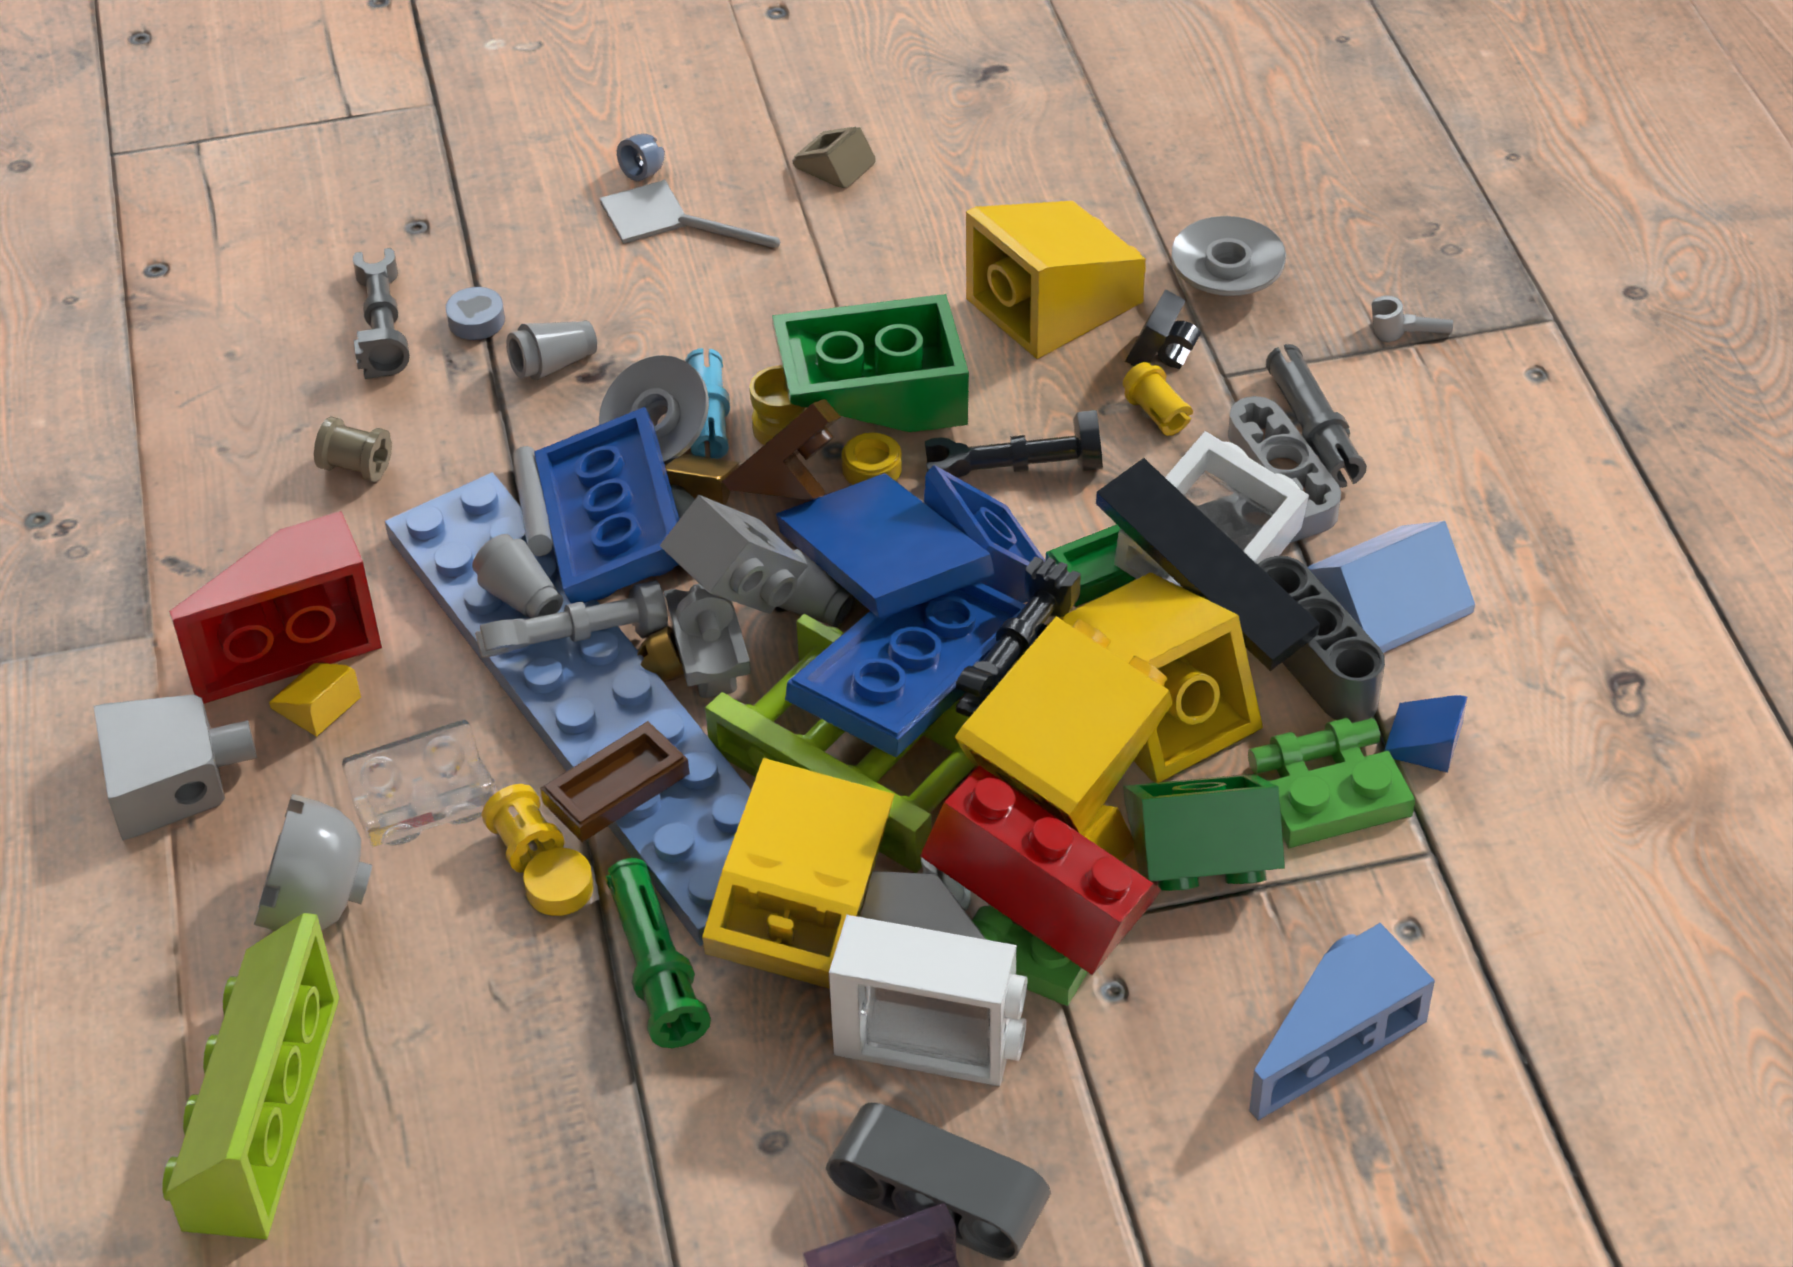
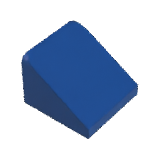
M1452 695L1400 703L1384 752L1389 751L1393 759L1448 773L1463 725L1467 696Z

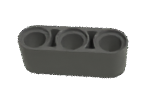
M1273 556L1258 563L1271 578L1320 623L1318 635L1282 663L1324 712L1334 720L1348 718L1351 723L1370 719L1375 715L1380 700L1385 667V656L1381 649L1315 575L1299 560L1288 556Z
M866 1103L861 1106L826 1165L828 1176L834 1184L852 1197L988 1257L1004 1261L1017 1258L1051 1195L1049 1185L1043 1177L1023 1163L880 1103Z

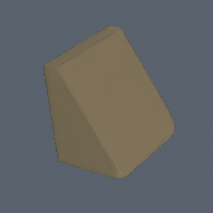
M855 126L823 131L797 153L792 162L795 168L834 186L846 188L873 166L876 158L861 128H856Z

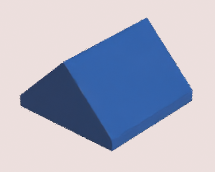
M933 465L925 476L924 503L991 554L995 574L978 582L1019 602H1028L1029 600L1025 592V568L1034 557L1041 558L1044 562L1046 560L1006 504Z

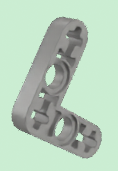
M1257 396L1246 397L1237 401L1230 411L1229 441L1240 447L1248 458L1274 474H1283L1292 479L1300 490L1303 491L1305 487V493L1309 495L1302 528L1290 543L1332 528L1338 521L1341 490L1338 483L1282 408L1274 401ZM1266 428L1265 440H1263V432L1261 430ZM1275 458H1288L1295 461L1299 466L1290 470H1282L1271 466L1268 462ZM1235 496L1198 508L1242 550L1247 547L1262 529L1252 527L1242 519L1249 515L1264 514Z

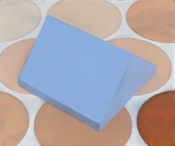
M1446 521L1402 525L1307 567L1378 645L1382 653L1474 613L1475 602Z

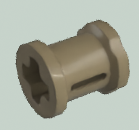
M328 417L321 424L314 445V462L320 469L330 471L337 466L361 472L363 479L377 482L382 478L389 465L392 452L390 432L381 428L367 432L345 426L340 418Z

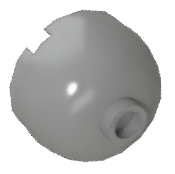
M292 794L285 813L284 826L278 837L254 925L276 931L302 913L317 914L322 931L339 920L348 901L358 904L362 903L371 874L372 864L360 862L361 837L354 823L341 811L320 801Z

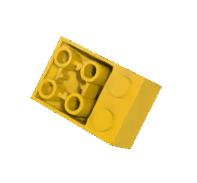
M763 758L723 866L702 935L705 954L830 989L829 970L846 915L857 917L861 915L895 794Z

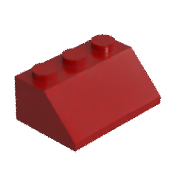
M980 765L944 802L920 854L921 858L1091 975L1098 970L1161 891L1154 883Z

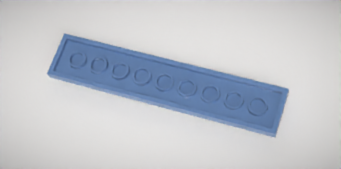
M493 472L386 520L385 526L389 540L566 771L647 721L688 759L690 771L688 776L608 827L632 858L641 859L646 862L653 886L698 945H703L702 935L721 872L751 789L660 677L640 665L643 656L637 655L638 650L618 626L591 632L590 639L573 642L569 636L530 644L504 654L481 658L475 635L477 631H481L480 625L499 620L530 619L480 587L477 582L478 575L472 568L473 560L481 547L498 535L508 534L513 539H522L526 542L521 506ZM552 546L551 551L547 555L535 556V558L556 587V591L563 597V604L557 612L560 613L564 612L565 605L570 604L562 587L556 553ZM591 600L589 602L584 603L585 607L599 605V602L597 600Z

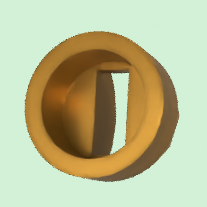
M670 626L651 634L641 643L637 655L643 656L640 665L644 669L656 673L663 682L675 680L684 675L675 638Z

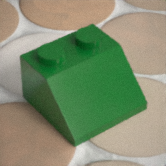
M1243 774L1123 786L1124 800L1131 835L1134 840L1139 873L1149 881H1158V887L1161 890L1177 891L1199 887L1198 877L1225 874V881L1228 884L1258 883L1267 880L1266 870L1285 869L1279 788L1256 774Z

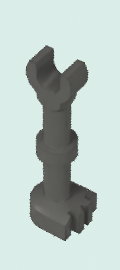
M391 248L384 249L385 258L378 263H366L362 252H357L353 256L356 280L359 284L367 287L368 298L363 304V312L366 323L371 326V330L357 331L358 340H354L358 369L364 370L365 379L395 375L406 368L410 359L406 337L394 328V324L398 319V305L396 300L390 295V283L397 278L398 269L395 252Z

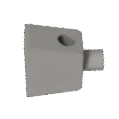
M196 695L106 703L94 706L108 800L122 840L134 838L219 806L225 799L219 767L257 758L248 720L211 729L203 700Z

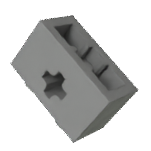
M701 495L696 497L659 545L710 594L771 614L775 607L780 606L792 596L798 584L797 579L808 566L800 556L760 519Z

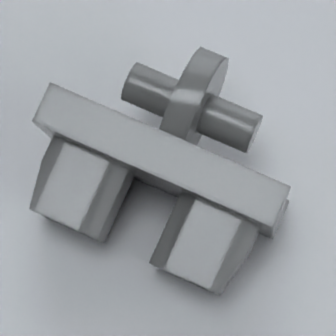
M699 583L693 585L689 591L677 589L664 591L667 613L687 686L697 685L699 695L703 698L718 696L721 692L728 694L736 691V677L751 674V669L733 602L710 594Z

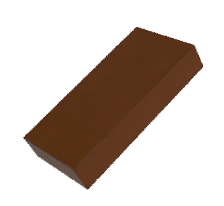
M647 721L540 788L542 802L581 842H584L690 774L689 762L665 736Z

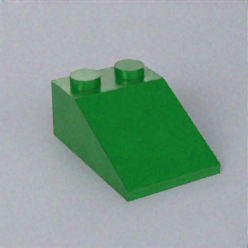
M947 294L772 315L773 330L790 404L808 408L811 404L826 399L839 416L906 432L968 425L969 371Z

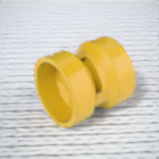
M782 365L767 367L757 372L751 379L749 385L750 401L754 408L752 429L754 437L762 445H765L807 408L790 404L788 392H786L787 387Z

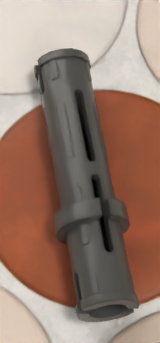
M1284 345L1285 352L1291 362H1286L1279 347L1275 348L1268 355L1265 366L1274 377L1303 429V438L1314 453L1318 455L1320 461L1338 483L1339 487H1347V481L1340 471L1341 468L1345 469L1352 484L1357 483L1366 473L1367 465L1349 438L1350 427L1346 419L1340 413L1333 411L1304 361L1300 349L1295 345Z

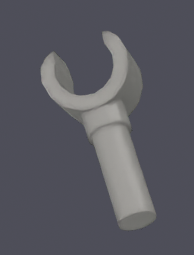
M1381 296L1372 302L1373 331L1377 338L1383 342L1398 340L1402 337L1404 331L1452 333L1453 320L1404 314L1402 301L1396 297Z

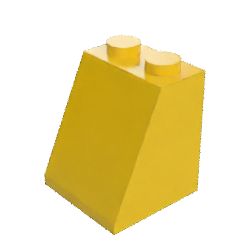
M1073 200L976 206L966 211V299L1036 359L1045 356L1143 303L1146 259L1135 247L1125 243L1105 227L1099 218L1090 215Z
M1150 572L1067 613L1063 617H1059L1072 627L1078 619L1089 623L1110 639L1111 643L1107 650L1127 663L1130 662L1133 656L1140 657L1167 677L1163 686L1170 691L1173 704L1133 760L1152 781L1156 783L1161 782L1263 728L1240 620L1237 614Z
M1056 616L963 724L954 738L971 763L977 767L980 765L1082 835L1173 703L1170 691L1163 686L1167 677L1156 667L1137 656H1133L1129 663L1125 662L1107 650L1111 641L1098 629L1081 619H1078L1072 627Z

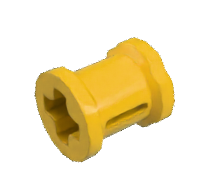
M525 784L510 785L496 792L486 802L481 814L487 829L494 834H499L507 847L505 852L506 859L511 868L519 873L524 872L528 862L538 853L551 848H563L565 844L564 835L560 829L553 823H547L540 812L541 804L536 791L530 785ZM510 806L515 807L518 815L512 817L509 812ZM532 840H534V842L537 845L536 851L531 850L530 846L528 845V843Z

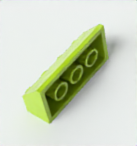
M302 913L247 948L238 976H231L226 983L223 994L224 1019L219 1034H212L207 1040L203 1057L205 1076L199 1095L192 1094L186 1103L183 1117L185 1137L178 1157H170L163 1175V1197L166 1201H170L179 1227L183 1232L268 1239L340 998L317 914Z

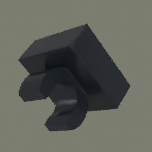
M1165 289L1144 324L1125 362L1132 366L1142 362L1151 363L1155 355L1158 354L1161 361L1169 367L1181 369L1201 334V331L1192 323L1175 321L1186 300Z

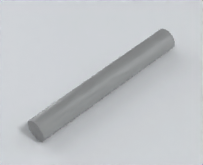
M522 446L514 452L513 460L526 542L534 556H544L552 549L548 515L537 468L535 450L529 446Z

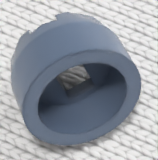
M645 133L636 134L618 144V163L622 171L630 179L641 181L654 175L661 169L665 151L663 147H658L657 139L654 136Z

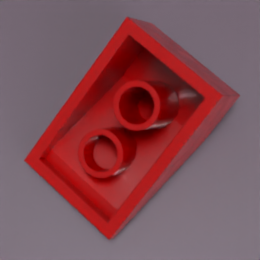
M342 511L279 529L169 611L193 693L202 698L203 704L301 674L313 663L333 664L382 648L364 563Z

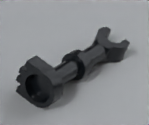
M1097 410L1077 412L1073 418L1074 436L1026 441L1025 435L1010 436L1011 442L970 447L963 443H956L948 438H931L925 441L927 472L935 465L959 478L969 474L972 470L1013 466L1014 472L1029 471V464L1077 460L1083 471L1103 469Z
M1049 557L1045 562L1041 558H1033L1025 568V592L1029 601L1016 618H1008L1001 625L995 636L997 643L983 661L977 662L973 666H967L959 675L956 681V688L966 693L957 704L956 712L970 717L1002 680L1017 658L1020 659L1037 639L1036 633L1049 616L1063 617L1072 609L1080 597L1081 573L1073 570L1069 573L1067 564L1060 562L1057 565L1055 560Z

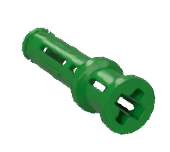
M637 858L620 860L608 869L609 875H606L605 880L611 890L637 965L632 976V986L637 997L646 1002L650 1014L647 1024L649 1036L654 1044L663 1048L684 1047L697 1041L707 1032L710 1027L711 1016L705 1003L698 1000L692 987L695 972L690 960L676 951L664 914L651 883L650 872L646 862ZM666 1023H670L671 1028H668Z

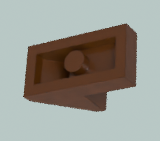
M826 399L811 404L722 482L730 491L806 500H815L826 494L825 490L796 455L800 453L805 460H808L834 438L828 428L841 417Z

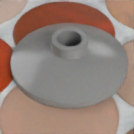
M1217 216L1199 220L1184 228L1173 242L1171 258L1178 275L1191 286L1211 294L1239 296L1258 292L1273 284L1284 270L1286 251L1277 234L1265 225L1242 217Z
M667 355L644 358L630 365L612 382L601 404L599 425L646 407L654 424L663 461L666 465L675 458H679L694 444L705 425L709 408L706 384L697 370L680 358ZM666 414V416H665V418L663 419V421L660 422V423L657 425L658 420L660 419V417H661L662 415Z

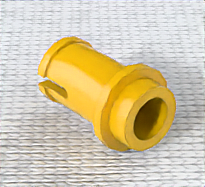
M1142 362L1127 372L1122 383L1125 389L1124 396L1130 404L1140 405L1159 426L1160 431L1164 435L1171 436L1177 434L1190 423V415H1193L1194 412L1192 407L1185 403L1166 382V373L1160 366Z

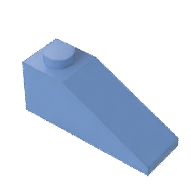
M1381 923L1358 936L1349 934L1340 938L1321 959L1254 1069L1249 1111L1257 1120L1264 1118L1427 1022L1435 980Z

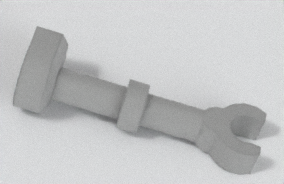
M654 580L635 584L629 592L628 599L585 607L583 602L565 605L564 612L525 620L514 619L489 622L480 625L481 631H477L475 635L480 656L485 658L504 654L530 644L569 636L573 642L590 639L591 632L627 624H632V627L635 626V632L643 639L668 626V613L662 588L659 582Z

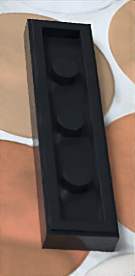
M1142 458L1096 492V505L1184 589L1239 616L1245 648L1269 671H1272L1318 635L1320 623L1145 458Z

